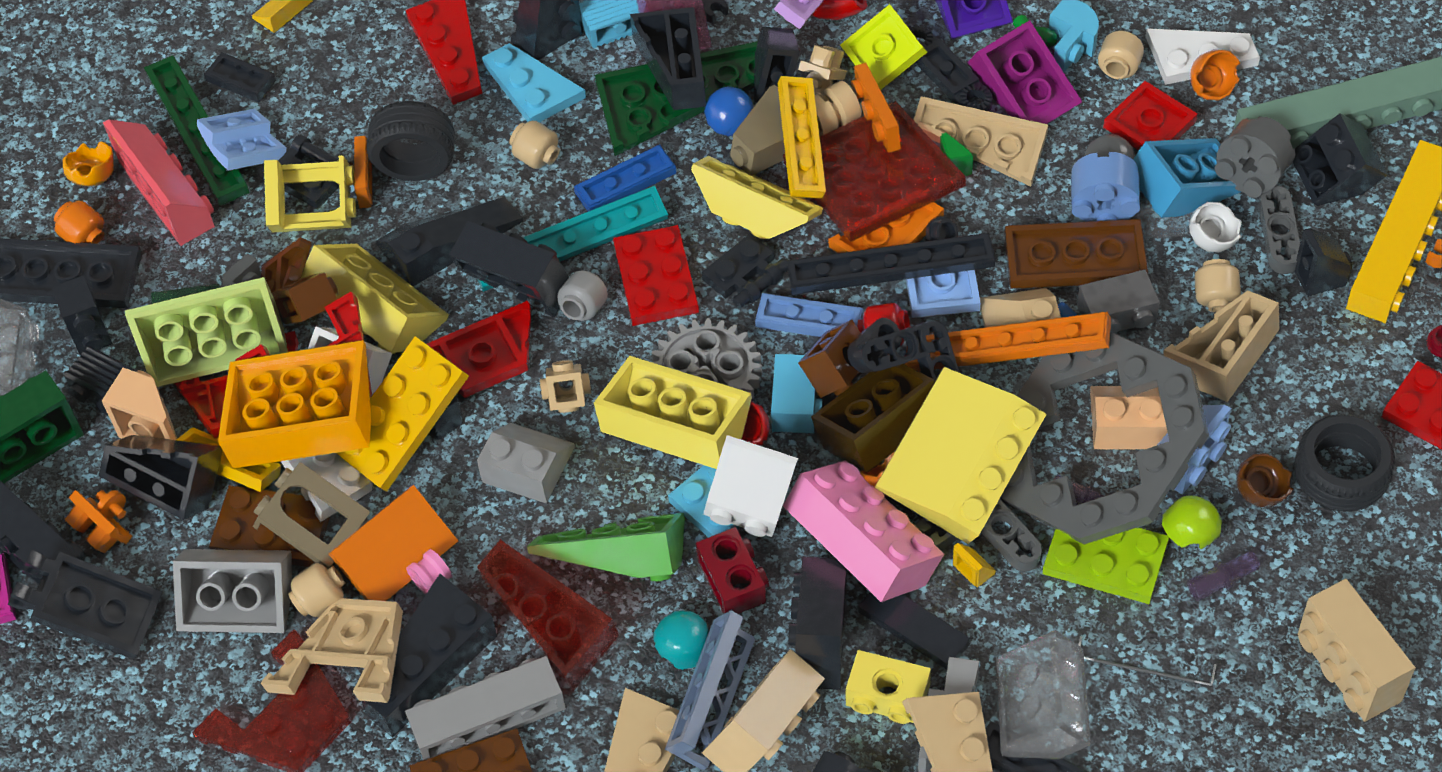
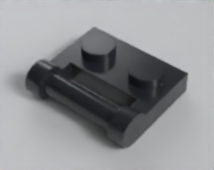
M301 134L295 137L291 148L278 160L281 165L304 164L305 162L301 159L306 155L319 163L339 161L335 156L311 144V140ZM347 160L348 163H349V166H350V165H353L352 162H350L349 160ZM333 181L284 184L285 192L317 210L339 188V184Z

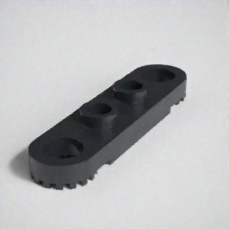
M917 24L913 25V27L908 26L916 38L925 40L921 45L927 53L917 60L915 64L954 104L990 112L993 101L990 89H987L979 81V78L941 39L938 40L932 31L928 30V27H923V25L917 26ZM973 97H979L984 100V104L981 103V105L977 104L975 106V104L971 105V102L968 100Z

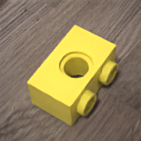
M858 650L846 686V706L861 714L876 713L888 716L889 719L896 723H914L910 713L907 714L902 701L906 698L927 696L930 687L931 668ZM891 687L896 691L891 694H884L879 689Z

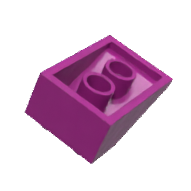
M1030 20L977 51L967 62L974 74L979 78V81L987 89H990L993 99L1011 117L1048 124L1082 103V100Z

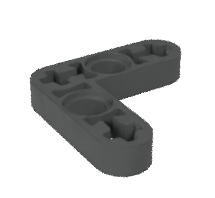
M999 499L981 534L1013 568L1022 572L1031 571L1040 563L1041 544ZM925 518L914 524L923 534L929 536L933 540L934 545L941 551L958 540L957 537ZM998 521L1008 523L1012 529L1009 533L1000 535L995 533L991 526ZM1019 547L1024 552L1031 550V557L1025 554L1018 556Z

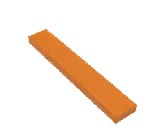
M1107 311L948 332L957 366L960 367L1109 348L1111 317ZM934 334L926 335L927 342L935 339ZM939 351L930 353V357L940 355ZM918 359L905 363L906 366L918 372L921 371ZM937 362L934 370L943 369L945 366L941 362Z

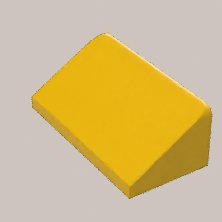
M270 0L255 12L252 18L275 33L313 0Z

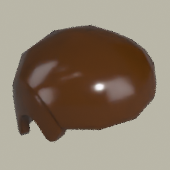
M1267 453L1252 454L1238 467L1236 475L1237 488L1242 497L1256 507H1273L1284 501L1293 491V488L1290 487L1291 471L1283 467V464L1277 458Z

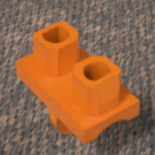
M75 490L69 497L75 506L64 520L75 530L83 534L94 522L97 526L86 538V541L102 553H106L117 540L127 544L133 536L113 518L114 516L118 519L125 517L126 511L123 507L126 497L118 490H113L109 493L101 490L96 495V498L99 500V503H97L93 498H85L79 491Z

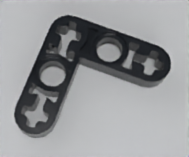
M937 321L921 323L864 341L857 345L853 354L857 368L865 373L881 371L918 359L921 373L934 379V381L937 380L934 375V366L937 362H941L946 368L959 373L948 332ZM933 333L935 339L927 342L926 335ZM898 337L903 338L907 343V353L903 357L895 350V341ZM883 349L885 356L868 361L867 354ZM940 352L939 356L930 357V353Z

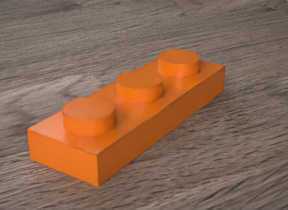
M867 63L854 66L855 80L851 81V87L857 99L862 100L861 105L866 120H872L873 122L872 128L876 140L883 142L888 153L901 149L899 125Z

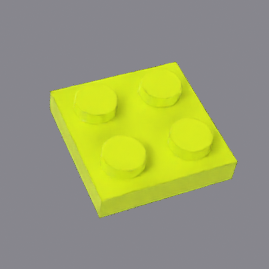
M890 4L840 44L855 66L867 63L880 90L927 53Z

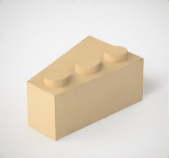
M1247 290L1216 312L1214 319L1202 328L1196 326L1189 331V337L1178 345L1174 346L1171 344L1163 350L1164 356L1190 367L1196 375L1200 391L1228 402L1279 331V302Z
M790 649L770 670L734 717L730 718L725 724V728L704 749L702 754L723 772H748L762 757L769 761L783 744L778 739L780 735L784 733L788 736L802 720L797 715L801 709L807 712L818 700L820 694L816 692V689L825 678Z

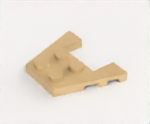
M340 598L331 604L306 631L309 637L298 649H290L283 656L282 660L285 664L273 676L271 673H268L261 682L267 693L295 695L311 664L364 668L353 690L358 700L388 703L403 610L397 602Z

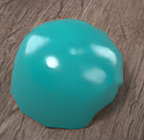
M673 611L661 619L654 631L653 640L661 658L669 660L677 669H688L696 667L710 630L703 618L692 611Z

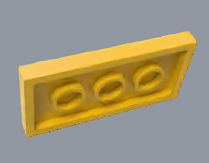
M415 336L370 398L372 421L369 448L337 452L336 454L379 488L388 491L469 375Z

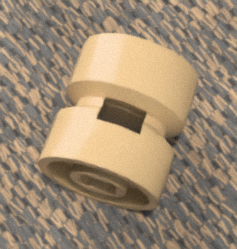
M839 81L827 87L823 91V95L820 93L814 94L820 139L837 131L838 125L847 126L862 116L857 96L844 81Z

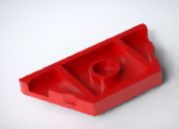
M525 301L427 343V345L469 375L457 392L458 394L466 398L528 371L531 329L530 303Z

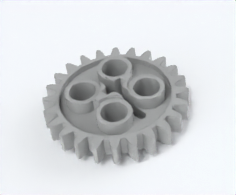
M710 318L706 319L704 326H699L698 322L694 319L690 329H687L681 323L679 324V334L668 331V342L659 340V351H652V363L675 370L686 368L678 371L749 392L752 399L754 398V389L760 388L762 365L761 354L756 350V342L748 341L747 332L738 335L737 325L735 324L726 330L724 320H721L715 327L712 326Z

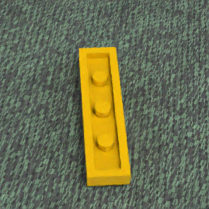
M781 76L777 84L790 197L823 198L826 188L813 78Z

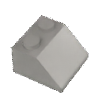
M509 423L491 432L477 459L482 483L547 504L575 448V444L514 423Z

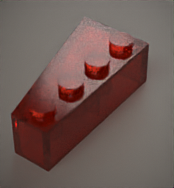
M501 539L477 566L486 585L541 653L547 656L550 664L572 691L578 687L619 636V632L611 617Z

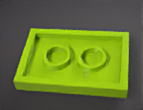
M1137 527L1097 541L1082 544L1072 539L1068 534L1056 529L1042 574L1150 604L1169 537Z

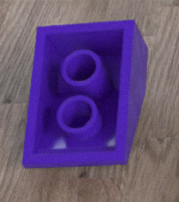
M935 0L951 40L1013 23L1007 0Z

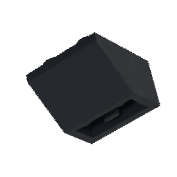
M1341 113L1295 148L1293 164L1313 204L1316 206L1363 195L1388 176L1362 124Z

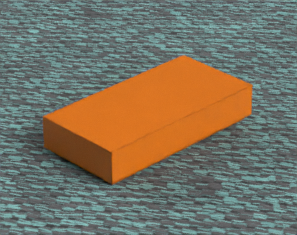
M366 136L354 137V189L360 208H370L373 205L372 163L367 154Z

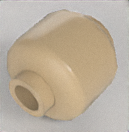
M1112 32L1103 41L1098 54V65L1111 78H1129L1136 73L1144 54V46L1141 40L1130 32Z
M532 120L527 123H520L510 137L509 143L512 146L513 156L531 168L540 169L546 164L551 165L559 155L560 148L557 147V134L538 121Z
M1212 259L1204 262L1203 267L1195 272L1197 302L1208 307L1210 312H1218L1241 295L1239 270L1235 266L1230 265V261L1225 259Z
M315 563L292 579V591L288 595L296 609L303 616L309 614L313 617H320L331 604L343 598L344 595L341 587L345 584V581L334 566L327 569L324 565Z

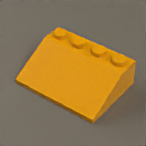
M364 340L230 362L218 443L232 468L369 448L372 419L367 353Z

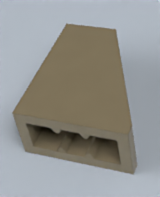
M776 85L768 88L733 134L730 157L737 166L741 167L750 176L786 160L779 93Z

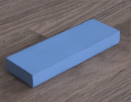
M762 293L755 324L758 328L821 337L826 331L850 320H853L857 326L858 320L862 319L863 308Z

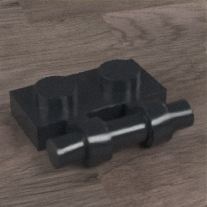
M750 233L702 271V280L725 299L736 291L738 294L732 298L735 306L741 309L747 303H754L761 297V292L769 285L774 286L783 279V274L788 271L787 261L781 258L778 262L772 264L774 252ZM756 274L760 275L753 282L749 281Z

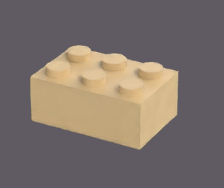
M1344 579L1308 598L1298 631L1299 641L1302 647L1308 653L1312 652L1319 661L1326 679L1332 683L1335 682L1341 690L1348 708L1352 712H1357L1363 721L1366 722L1402 702L1416 667L1349 581Z

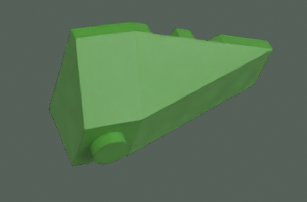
M684 513L637 518L638 523L625 528H620L616 522L604 524L603 527L592 530V534L587 535L585 529H575L537 536L527 546L529 554L631 577H650L651 581H663L671 578L682 565Z

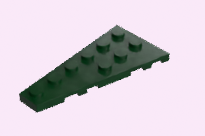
M758 41L700 53L706 103L709 96L720 88L734 87L746 91L754 87L755 51ZM647 64L595 75L596 87L614 156L705 110V107L673 110Z

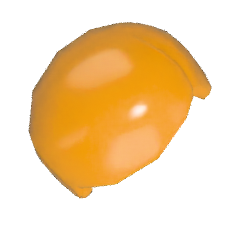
M102 141L98 143L96 148H89L85 143H82L75 152L68 153L62 160L66 178L80 186L91 187L103 184L113 172L114 159L112 147Z

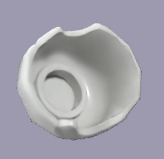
M1206 202L1193 212L1189 230L1196 245L1207 252L1219 253L1231 248L1241 238L1239 233L1242 221L1236 218L1231 209L1222 203Z

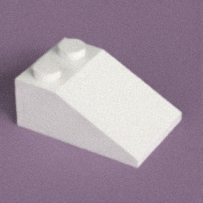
M727 435L703 515L709 516L713 522L720 525L733 524L742 527L747 533L754 536L763 537L767 535L772 537L798 458Z

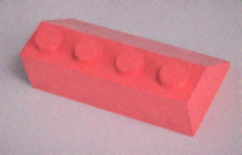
M109 119L103 122L119 164L180 246L215 227L210 215L214 212L212 204L205 195L200 197L197 194L199 191L190 174L185 176L182 174L183 168L175 154H167V146L159 133L153 135L145 124Z

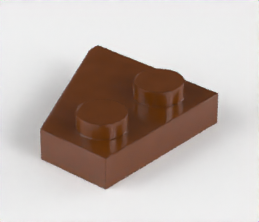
M300 237L262 265L261 278H265L271 293L301 279L312 242Z

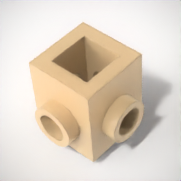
M572 360L552 363V368H546V378L540 379L542 400L549 399L550 411L558 410L560 413L577 411L579 407L585 406V394H591L589 373L582 374L581 364L573 365ZM562 381H572V385L569 388H563L559 384Z

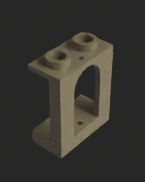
M299 462L293 471L286 468L274 484L279 488L272 498L265 495L254 510L258 517L253 527L258 529L261 524L315 563L322 564L329 569L334 561L328 553L357 531L370 514V511L302 462ZM302 487L310 491L347 518L329 544L323 542L283 512L280 505L281 498L289 488Z

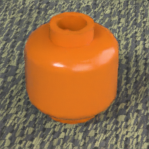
M68 201L58 209L54 216L55 232L66 242L98 244L104 237V232L102 231L104 218L84 201Z

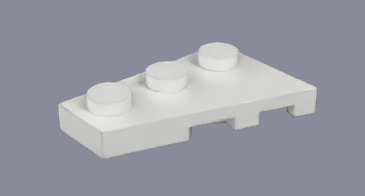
M1146 29L1147 42L1165 85L1191 80L1190 73L1193 62L1199 55L1211 50L1230 51L1239 59L1240 64L1237 66V70L1259 65L1260 56L1249 33Z
M336 453L281 461L285 469L289 468L292 471L299 462H302L355 501L372 491L373 482ZM301 487V493L306 501L310 500L316 508L315 514L320 522L338 512L310 491Z

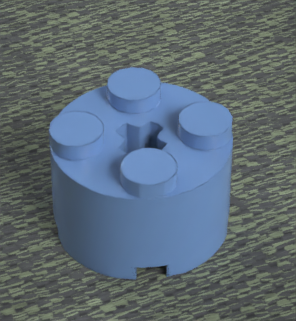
M1109 152V157H1098L1097 153H1092L1079 159L1073 165L1071 175L1072 214L1085 222L1128 220L1140 211V188L1136 162L1130 157L1117 152Z

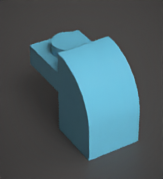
M1062 0L1050 14L1049 29L1056 32L1057 41H1059L1055 46L1054 58L1063 72L1067 70L1072 62L1077 63L1083 53L1093 57L1096 51L1099 20L1095 11L1079 0Z

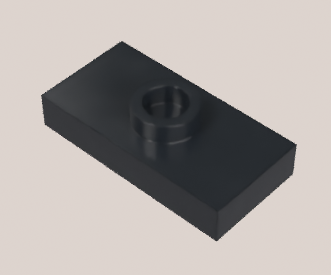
M223 52L220 53L204 73L207 82L258 103L276 82L274 73Z

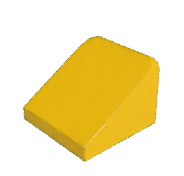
M960 543L954 545L953 566L974 586L978 588L995 574L996 570L973 548Z

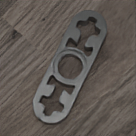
M1275 185L1270 191L1260 196L1259 212L1269 266L1277 273L1290 274L1295 271L1300 240L1291 194L1286 188ZM1271 199H1275L1277 204H1280L1279 211L1274 213V202ZM1281 224L1286 226L1289 232L1286 234H1276L1271 230V226ZM1282 246H1286V257L1290 260H1284V257L1280 255Z

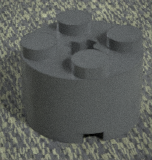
M1260 116L1258 119H1243L1236 125L1220 145L1216 156L1217 164L1215 165V172L1220 178L1233 182L1237 185L1235 187L1236 190L1253 198L1259 197L1261 194L1274 188L1295 158V147L1292 149L1289 141L1291 136L1288 130L1279 122Z

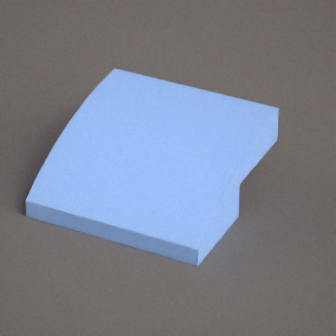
M256 109L197 119V127L204 141L216 159L227 170L263 164L264 160H279L286 153V147L270 134L271 122Z

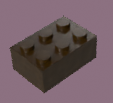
M904 364L868 373L811 416L823 449L844 461L846 460L865 473L877 467L880 462L896 451L934 385V379Z

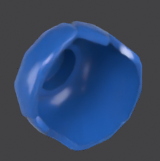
M723 87L709 96L704 113L707 124L716 133L733 136L754 106L751 98L742 89Z

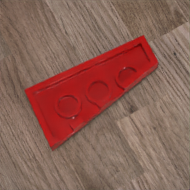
M431 0L405 10L407 19L451 103L454 105L482 94L466 1Z

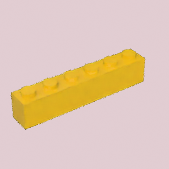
M1423 140L1419 141L1351 288L1346 306L1347 310L1385 324L1391 311L1396 313L1399 311L1405 295L1400 290L1403 285L1410 286L1416 271V267H1413L1412 263L1414 260L1421 261L1428 244L1423 239L1425 235H1433L1439 217L1434 216L1436 210L1442 212V147Z

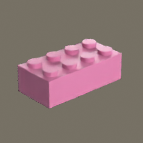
M846 460L800 473L783 504V507L880 602L926 586L944 556V553L934 545L933 540L929 536L923 534L915 527L905 513L895 508L881 491L866 482L859 470Z

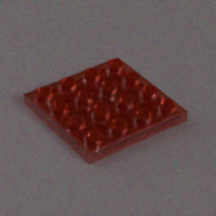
M896 101L888 104L899 125L901 146L899 150L888 153L883 142H878L874 136L872 120H866L865 116L820 137L826 192L823 198H814V200L823 208L850 242L966 186L965 175ZM783 154L784 164L786 165V156Z

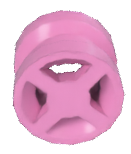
M431 549L423 554L421 561L418 563L413 562L406 567L410 578L424 594L428 592L439 574H442L448 580L452 578L451 571L446 563Z

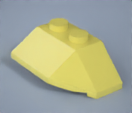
M707 156L692 165L691 170L711 212L722 217V220L730 225H740L750 230L751 234L758 238L770 239L805 224L822 214L823 208L803 197H790L788 190L755 175L750 176L744 170L724 164L713 157Z

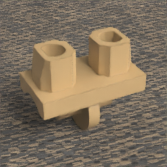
M814 45L810 61L801 60L798 70L810 72L806 78H813L814 94L820 93L823 95V91L833 85L832 80L845 79L847 70L840 68L844 51L829 46Z

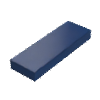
M659 144L575 185L574 191L589 212L644 190L676 174V166Z

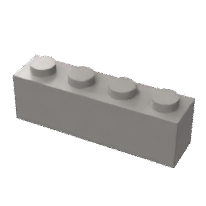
M547 656L538 659H527L520 663L518 667L505 672L491 673L475 684L458 686L448 694L434 700H422L416 703L413 708L405 710L422 758L426 760L522 727L566 708L562 691Z

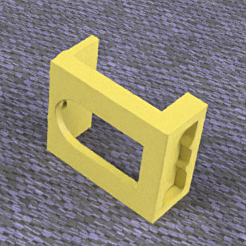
M338 156L339 161L288 165H281L278 160H264L266 226L272 232L351 228V218L356 217L355 198H350V185H354V166H349L344 156ZM333 181L339 184L340 207L336 210L318 213L285 214L284 184Z

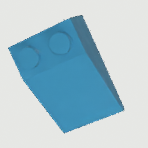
M1216 138L1145 141L1133 160L1138 168L1140 191H1142L1151 203L1153 210L1161 218L1186 216L1193 213L1206 202H1219L1241 193L1235 189L1237 185L1231 181H1225L1215 172L1217 151L1221 145Z

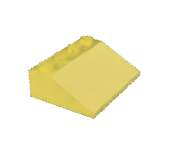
M944 367L874 488L969 544L980 535L1044 420L1046 413L1014 394Z

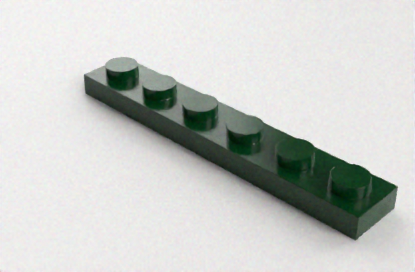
M172 55L144 67L149 81L219 206L250 193L239 170H227L216 159L204 141L197 127V119L207 118L208 115L175 57Z

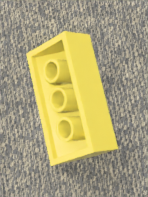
M358 244L314 245L301 276L303 278L325 272L326 276L331 277L337 286L339 293L336 296L337 299L349 292H353L358 298L363 334L372 337L378 342L379 348L392 354L404 352L415 336L424 341L449 316L448 313Z
M629 356L595 400L594 406L601 432L717 469L726 436L742 438L752 396L751 393Z

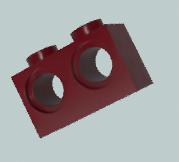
M736 527L696 542L698 562L723 614L730 610L739 614L766 603L765 588L769 587L768 578L762 567L756 568L752 560L755 558L752 545L747 537L741 538ZM726 554L734 556L731 559L720 558L721 556ZM741 583L749 585L748 587L743 589H738L734 587L735 585Z

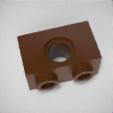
M325 272L303 277L272 292L284 324L302 322L325 311L324 307L337 300L336 296L339 294L335 282L331 277H327Z
M853 320L826 331L798 362L820 398L832 392L836 396L842 394L853 385L852 380L862 374L851 365L847 355L848 346L861 334Z

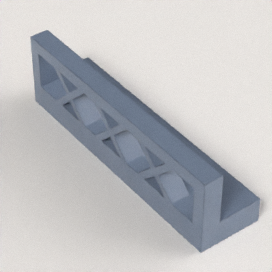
M732 610L713 620L665 750L701 770L708 768L710 760L702 752L722 731L755 641V637L739 629L743 617ZM735 640L742 643L738 655L729 658ZM724 671L728 679L726 688L717 691ZM712 703L716 715L713 721L705 723ZM699 736L704 745L701 755L691 751L695 749Z

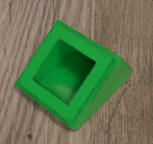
M942 133V136H940V157L946 176L949 179L971 175L973 170L972 153L948 133Z

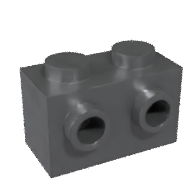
M1146 270L1080 285L1077 302L1081 315L1108 311L1111 317L1110 332L1114 334L1118 331L1134 327L1143 328L1157 322L1160 304Z

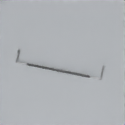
M1080 636L1076 654L1078 658L1191 683L1213 685L1216 664L1213 667L1211 683H1206L1163 672L1079 656L1082 636Z

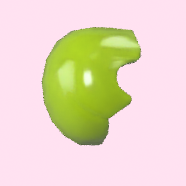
M1193 495L1180 497L1163 514L1162 526L1167 536L1180 547L1199 544V548L1203 549L1220 537L1221 517L1215 506L1204 498Z

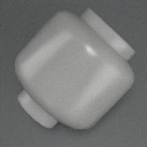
M581 270L574 272L559 289L557 298L560 309L568 318L587 321L593 318L606 303L608 292L607 287L599 276L592 272Z

